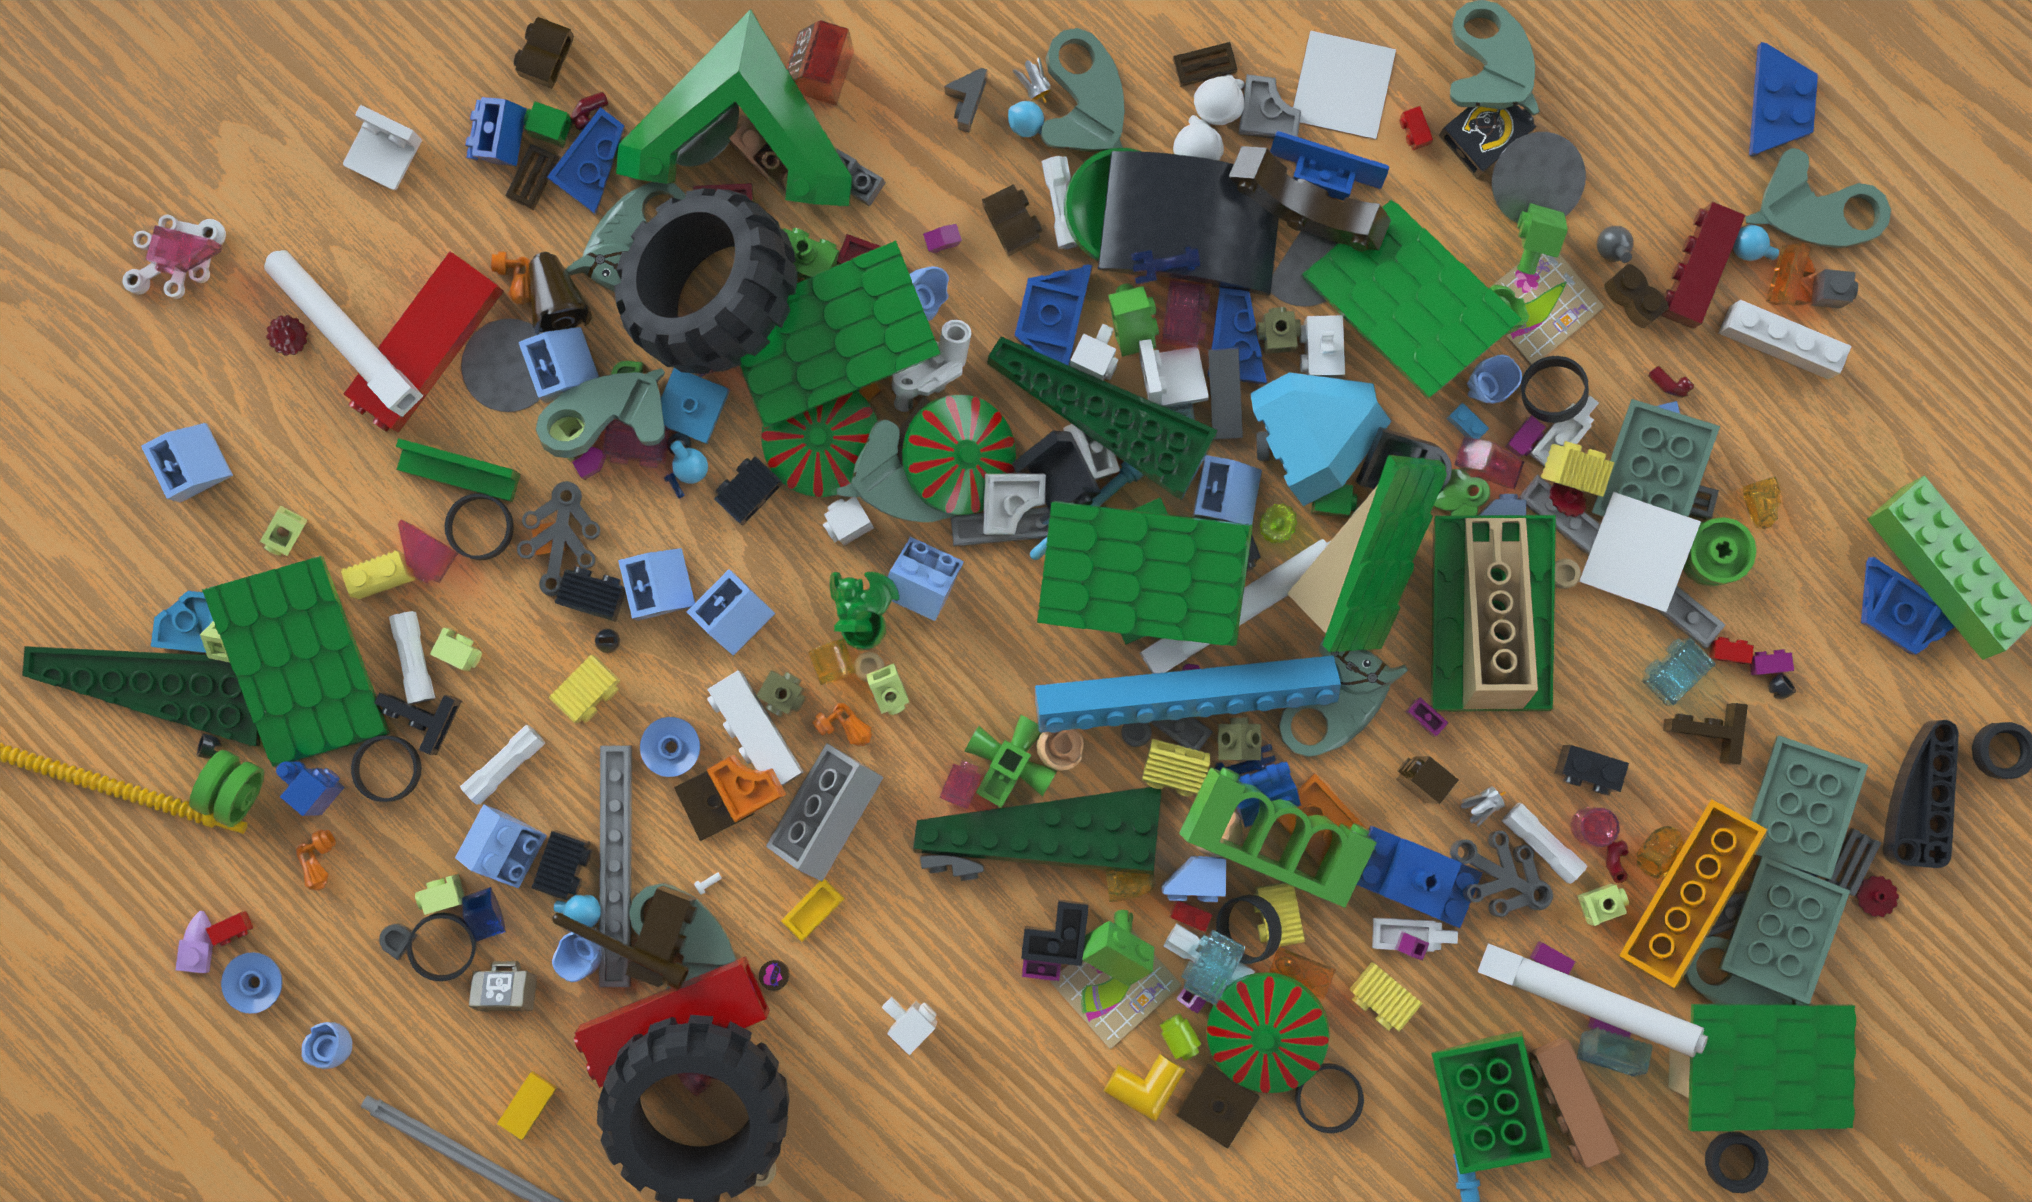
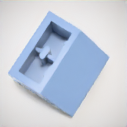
M581 327L548 331L518 342L538 398L545 403L555 400L570 388L599 377Z
M207 423L167 432L141 446L166 498L181 503L233 476Z
M1206 455L1202 463L1192 518L1252 525L1262 470L1235 460Z
M910 537L888 575V578L896 585L900 596L898 601L892 599V602L936 621L964 561Z
M682 548L650 552L618 560L632 619L640 621L691 608L695 604Z
M730 569L687 611L711 637L733 656L776 614Z
M483 804L455 858L473 872L519 889L547 835L507 813Z
M1191 856L1161 884V892L1167 894L1169 900L1187 901V895H1196L1200 901L1218 902V896H1225L1226 859Z

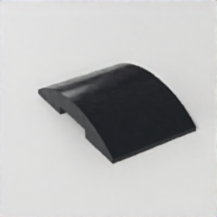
M1112 151L1098 269L1151 278L1161 276L1213 284L1212 287L1249 291L1250 293L1269 296L1271 295L1279 218L1237 190V186L1229 177L1234 165L1232 163L1178 154Z

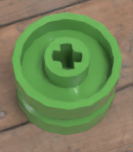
M1722 517L1702 522L1698 528L1683 570L1689 578L1701 585L1711 587L1735 582L1747 575L1754 565L1757 553L1755 539L1746 526L1734 519Z
M220 750L214 754L200 772L193 786L189 805L191 809L203 815L213 813L215 821L227 827H234L246 816L261 790L265 772L263 768L251 762L241 764L239 756L227 750Z

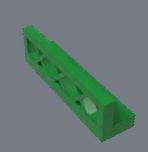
M398 438L396 447L401 449L402 452L396 470L513 502L521 475L517 471Z

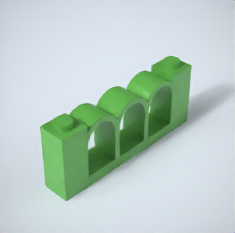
M1210 767L1179 834L1191 844L1345 908L1377 844L1375 840L1368 836L1370 831L1353 823L1352 827L1342 823L1340 826H1337L1326 816H1307L1292 802L1282 799L1271 801L1255 786L1243 784L1238 780L1239 774L1225 767H1222L1221 771ZM1248 798H1257L1260 805L1259 812L1243 846L1223 839L1222 836L1239 803ZM1284 814H1295V829L1279 862L1259 854L1276 819ZM1319 830H1331L1332 841L1315 877L1297 870L1296 867L1313 834Z

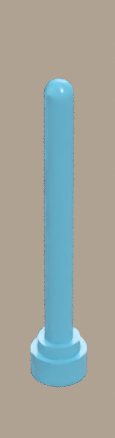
M1124 461L1121 464L1122 468H1120L1119 474L1100 490L1101 493L1092 499L1093 503L1090 506L1100 507L1127 482H1137L1144 475ZM1047 537L1031 550L1030 557L1033 560H1039L1045 555Z

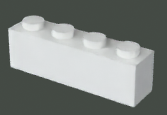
M1742 300L1729 307L1718 333L1826 379L1841 373L1851 346Z
M737 670L707 689L711 695L707 698L711 707L716 713L721 711L725 717L726 722L723 723V726L732 739L734 737L738 738L742 745L739 748V752L747 764L752 762L759 771L773 768L782 786L804 773L759 698L756 697L754 690L742 671Z

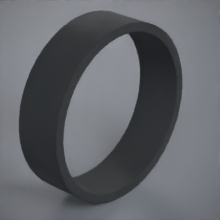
M1549 356L1537 360L1526 370L1521 381L1523 404L1532 416L1544 422L1559 423L1572 419L1582 411L1588 400V378L1584 369L1574 360L1563 356ZM1564 367L1572 370L1581 378L1585 389L1581 399L1573 407L1561 412H1546L1536 408L1526 397L1525 390L1529 380L1533 375L1545 368Z
M470 494L460 498L451 506L445 519V535L449 544L456 552L470 559L488 560L500 555L508 547L513 537L514 523L510 511L502 502L489 495ZM476 499L494 501L502 509L507 523L506 534L501 544L492 552L484 555H469L465 553L455 542L452 532L453 520L458 510L466 503Z
M377 736L367 740L357 749L352 759L351 775L356 788L367 798L379 802L396 801L409 795L417 786L421 776V760L416 749L408 741L395 736ZM385 739L394 740L402 744L408 750L413 760V776L409 785L400 794L391 798H382L372 794L364 786L359 770L360 761L365 751L374 743Z
M1249 894L1227 901L1221 907L1216 920V933L1222 949L1230 958L1239 963L1252 964L1271 957L1280 945L1282 937L1280 918L1274 907L1260 896ZM1239 901L1253 904L1266 919L1269 940L1265 951L1259 957H1252L1243 953L1235 945L1231 937L1229 917L1233 907Z
M445 912L435 913L422 919L411 932L407 943V955L411 966L418 974L432 981H448L457 978L471 965L476 952V937L471 926L460 916ZM434 919L453 920L462 925L470 936L472 943L470 959L460 970L447 975L432 974L424 970L414 958L412 941L415 932L423 924Z
M1330 1063L1322 1064L1317 1072L1335 1069L1346 1073L1354 1081L1358 1092V1103L1353 1115L1346 1122L1335 1127H1322L1312 1123L1306 1118L1301 1107L1300 1098L1304 1084L1296 1088L1295 1102L1301 1117L1313 1129L1323 1133H1339L1350 1128L1360 1117L1364 1106L1363 1090L1356 1077L1344 1067Z

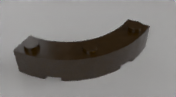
M1241 146L1229 175L1240 193L1247 195L1265 210L1286 221L1287 225L1294 230H1304L1319 237L1349 245L1358 251H1366L1367 249L1379 251L1391 222L1381 204L1358 201L1347 197L1344 202L1328 197L1329 193L1327 190L1305 179H1298L1296 181L1287 175L1288 168L1268 148Z

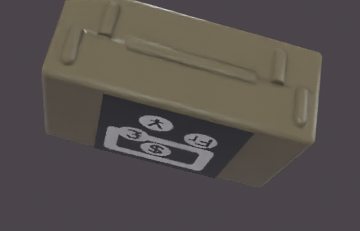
M494 961L491 965V971H473L469 999L470 1008L485 1012L533 1011L537 975L528 971H520L521 966L518 961ZM499 968H512V971H499Z

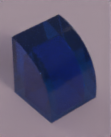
M491 887L462 897L463 918L477 941L506 932L503 914Z

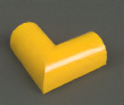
M1159 1053L1145 1079L1118 1064L1103 1091L1156 1122L1186 1069Z

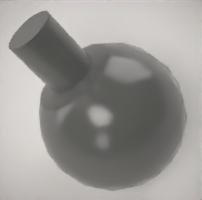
M1613 225L1605 228L1599 234L1597 250L1604 259L1611 262L1622 261L1623 263H1627L1632 259L1630 252L1633 249L1634 240L1629 230L1622 226Z

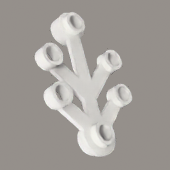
M171 215L162 216L159 219L158 226L163 232L170 235L179 232L194 236L184 243L153 237L146 231L136 232L133 242L140 249H155L168 253L141 270L132 269L127 271L123 276V286L125 289L136 295L144 294L150 287V279L175 264L171 280L167 281L164 285V292L173 299L181 298L185 293L184 281L191 254L200 249L198 262L190 267L189 276L198 283L208 281L210 278L209 266L213 249L222 245L226 237L224 226L214 219H206L199 225L178 221ZM172 220L173 226L170 229H166V222ZM213 229V235L210 238H206L207 230ZM143 236H147V237H148L147 243L144 244V245H141V244H140L141 238H142ZM203 269V276L196 278L197 270ZM133 276L138 277V281L135 285L130 284V281ZM178 285V291L175 294H171V287Z

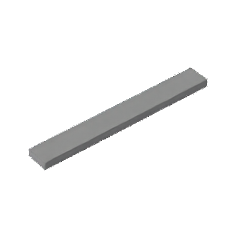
M1536 475L1518 499L1526 500V506L1537 515H1556V530L1589 556L1601 525L1585 512L1576 518L1572 516L1567 517L1565 514L1559 513L1549 498L1552 486L1539 475ZM1678 586L1675 588L1667 612L1654 608L1704 649L1709 647L1725 626L1722 621Z
M600 746L601 915L599 918V932L631 947L629 911L631 908L632 746ZM602 947V958L599 965V987H630L631 977L625 975L630 960Z

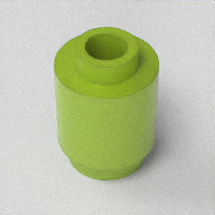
M1180 1013L1159 1025L1163 1031L1161 1035L1175 1059L1181 1057L1183 1061H1186L1199 1053L1197 1047L1201 1045V1042L1187 1018L1183 1019Z

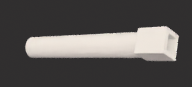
M274 251L268 255L264 269L269 276L368 382L367 385L390 410L403 417L423 397L421 392L401 371L390 363L288 251Z
M1319 540L1244 587L1239 626L1288 596L1287 593L1331 541ZM1162 638L1140 652V655L1152 674L1165 673L1210 644Z
M1489 943L1478 969L1479 973L1690 1057H1694L1696 1052L1702 1054L1708 1040V1036L1703 1035V1027Z

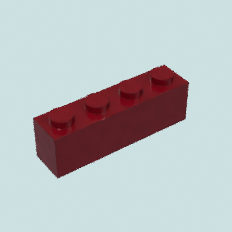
M1713 201L1704 209H1699L1693 225L1697 226L1693 236H1688L1682 252L1686 253L1682 263H1677L1671 278L1675 280L1672 289H1667L1664 294L1669 308L1661 314L1662 317L1691 329H1695L1702 324L1746 215Z

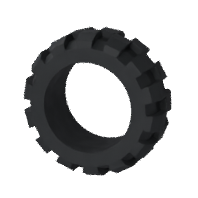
M702 188L687 191L685 199L671 198L655 208L657 215L648 223L643 220L630 236L634 242L628 252L622 251L616 269L621 279V283L614 285L616 306L621 315L624 329L633 342L665 366L674 367L684 373L709 374L711 369L714 372H724L740 366L741 358L746 354L756 356L770 343L767 337L775 326L782 328L791 311L787 303L789 295L796 294L798 275L796 266L793 264L796 261L795 254L787 233L780 228L778 221L746 195L724 189H717L716 191L715 189ZM735 246L733 267L720 292L698 311L678 317L680 295L694 269L715 252Z
M690 1015L688 1023L677 1024L675 1017L654 1023L649 1026L646 1035H634L618 1051L614 1064L609 1066L598 1100L597 1124L603 1131L600 1139L601 1144L613 1165L618 1163L623 1165L621 1176L639 1192L645 1186L656 1191L655 1200L678 1202V1198L693 1199L694 1202H719L720 1194L728 1192L731 1198L736 1197L754 1186L757 1174L763 1175L768 1172L780 1154L781 1143L786 1136L790 1101L787 1080L778 1072L779 1061L767 1045L762 1042L758 1045L753 1044L750 1041L752 1032L731 1021L728 1027L724 1028L712 1024L714 1016ZM679 1073L704 1074L724 1082L733 1089L744 1103L749 1119L740 1131L723 1142L708 1146L684 1145L670 1140L653 1127L643 1111L640 1096L652 1084L670 1075Z

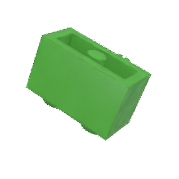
M1531 203L1527 212H1521L1517 228L1520 229L1518 237L1522 240L1524 251L1517 269L1523 273L1534 275L1541 254L1558 258L1568 231L1564 212Z
M786 228L783 229L787 233L794 250L796 261L793 264L796 266L798 277L806 280L838 265L839 250L836 249L834 243L825 239H820L819 242L808 238L809 234L798 228H793L792 231Z
M1128 283L1120 285L1116 289V293L1108 296L1115 337L1122 357L1139 353V341L1151 339L1153 349L1156 348L1155 336L1159 335V328L1156 318H1152V315L1157 314L1153 297L1147 298L1143 286L1134 288L1133 285Z
M1118 910L1114 913V923L1108 921L1085 935L1083 961L1129 987L1153 972L1154 947L1131 934L1133 914L1129 913L1128 910Z

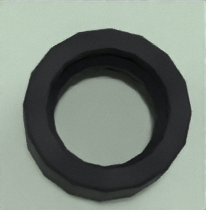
M2013 722L1991 723L1981 728L1974 737L1972 744L1973 760L1978 769L1987 776L1996 779L2019 778L2027 774L2032 768V734L2022 725ZM1999 733L2013 735L2020 745L2018 762L2010 768L1997 767L1989 757L1988 748L1990 741Z
M1727 1132L1720 1134L1710 1142L1705 1152V1166L1708 1175L1716 1184L1732 1193H1747L1755 1190L1764 1182L1768 1174L1769 1160L1765 1149L1758 1141L1743 1133ZM1734 1144L1747 1147L1754 1158V1166L1750 1174L1739 1181L1725 1177L1719 1166L1722 1152L1728 1146Z

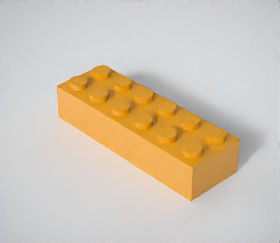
M1711 799L1621 951L1620 959L1676 991L1767 836V829Z

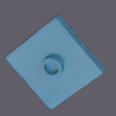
M673 368L661 397L664 427L708 444L730 390L694 374L680 372Z

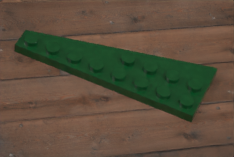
M1002 336L988 355L987 364L1180 500L1183 499L1216 438L1217 429Z
M24 646L22 676L75 691L82 695H88L105 702L127 707L131 710L170 722H176L249 746H260V736L257 727L253 723L237 676L229 662L211 659L207 655Z
M1146 787L917 820L913 851L915 853L1154 875L1162 789Z

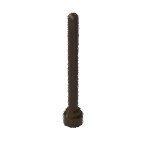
M556 913L552 917L554 924L662 975L663 980L667 981V985L677 990L681 988L688 975L689 967L677 962L676 965L673 963L668 965L562 913Z

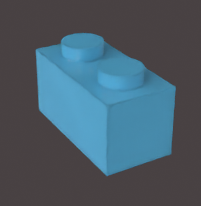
M1463 403L1446 418L1472 444L1477 442L1489 429Z

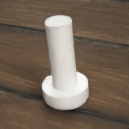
M716 873L701 883L699 881L695 882L694 885L700 895L706 893L704 889L716 883L722 877L719 873Z

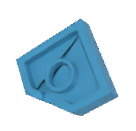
M187 591L171 607L154 617L151 647L206 653L200 634L213 622L203 592Z

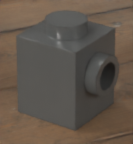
M1825 269L1815 275L1813 278L1811 306L1841 309L1853 302L1858 293V282L1855 281L1856 272Z

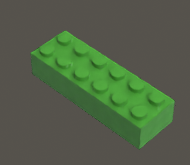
M1925 475L1903 486L1867 518L1873 528L1982 660L2005 652L2032 626V605Z

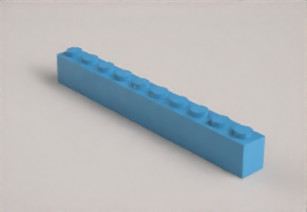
M1334 656L1036 685L1035 706L1039 732L1056 733L1062 730H1085L1100 726H1119L1139 722L1149 723L1151 721L1169 719L1179 720L1181 718L1198 716L1209 717L1211 715L1227 713L1239 714L1247 711H1268L1286 707L1298 708L1315 704L1327 705L1338 702L1341 683Z

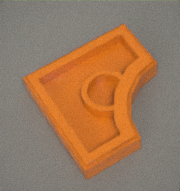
M735 755L707 769L734 823L787 795L773 768L764 771L752 770L743 765Z

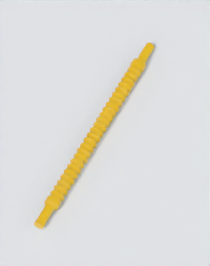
M0 742V759L3 763L9 761L10 765L17 763V767L22 768L25 766L26 770L33 768L35 773L41 771V774L44 776L49 773L51 778L57 776L60 781L65 778L67 783L73 781L76 786L79 784L83 788L89 786L92 791L98 788L99 793L106 791L108 796L114 793L115 798L122 796L124 801L130 798L131 803L138 801L140 806L146 803L148 808L154 806L156 811L162 808L164 813L171 811L172 816L179 814L180 818L187 816L188 821L195 819L196 823L202 821L204 826L210 828L219 826L244 834L248 824L240 821L234 827H227L215 821L213 813L203 815L191 809L188 800L182 803L180 798L174 800L171 795L166 798L164 793L158 795L155 790L149 793L148 788L141 790L139 785L133 788L132 783L125 785L123 780L117 783L116 778L109 780L107 775L101 778L100 773L93 775L91 770L85 773L84 768L77 770L75 765L71 767L67 763L61 765L59 760L54 762L51 758L45 760L43 755L38 757L35 753L29 755L27 750L21 752L19 748L12 749L11 745L5 747Z

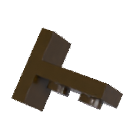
M1740 703L1727 704L1724 726L1721 719L1705 718L1704 723L1693 721L1694 716L1675 714L1674 718L1664 719L1663 731L1722 739L1720 763L1741 765L1748 705Z

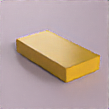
M824 878L823 881H819L781 922L803 942L845 898Z
M530 1072L497 1124L520 1140H523L558 1087L535 1072Z

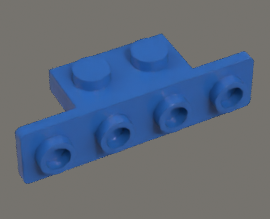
M1280 131L1276 132L1270 149L1274 156L1297 163L1293 175L1294 180L1305 179L1327 190L1330 197L1345 201L1346 197L1349 198L1354 181L1381 189L1390 168L1386 164Z

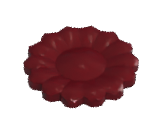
M280 315L277 319L271 320V325L267 327L268 334L266 338L269 340V346L274 348L276 353H282L284 356L289 354L296 355L298 351L304 349V345L307 344L306 337L308 333L305 331V325L300 323L298 318H292L290 315L285 317Z
M1558 483L1552 485L1549 498L1559 513L1574 518L1584 513L1586 499L1583 497L1582 491Z
M1870 876L1869 879L1862 881V885L1858 889L1856 898L1859 900L1858 906L1863 908L1864 913H1869L1872 917H1885L1886 914H1891L1893 908H1896L1898 905L1899 895L1896 893L1897 887L1892 885V881L1885 879L1884 876Z

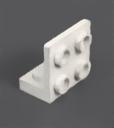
M360 105L355 116L363 124L343 165L395 191L404 177L422 139L412 129Z
M1151 339L1139 341V359L1148 400L1163 407L1208 400V390L1197 347L1159 353V350H1153Z

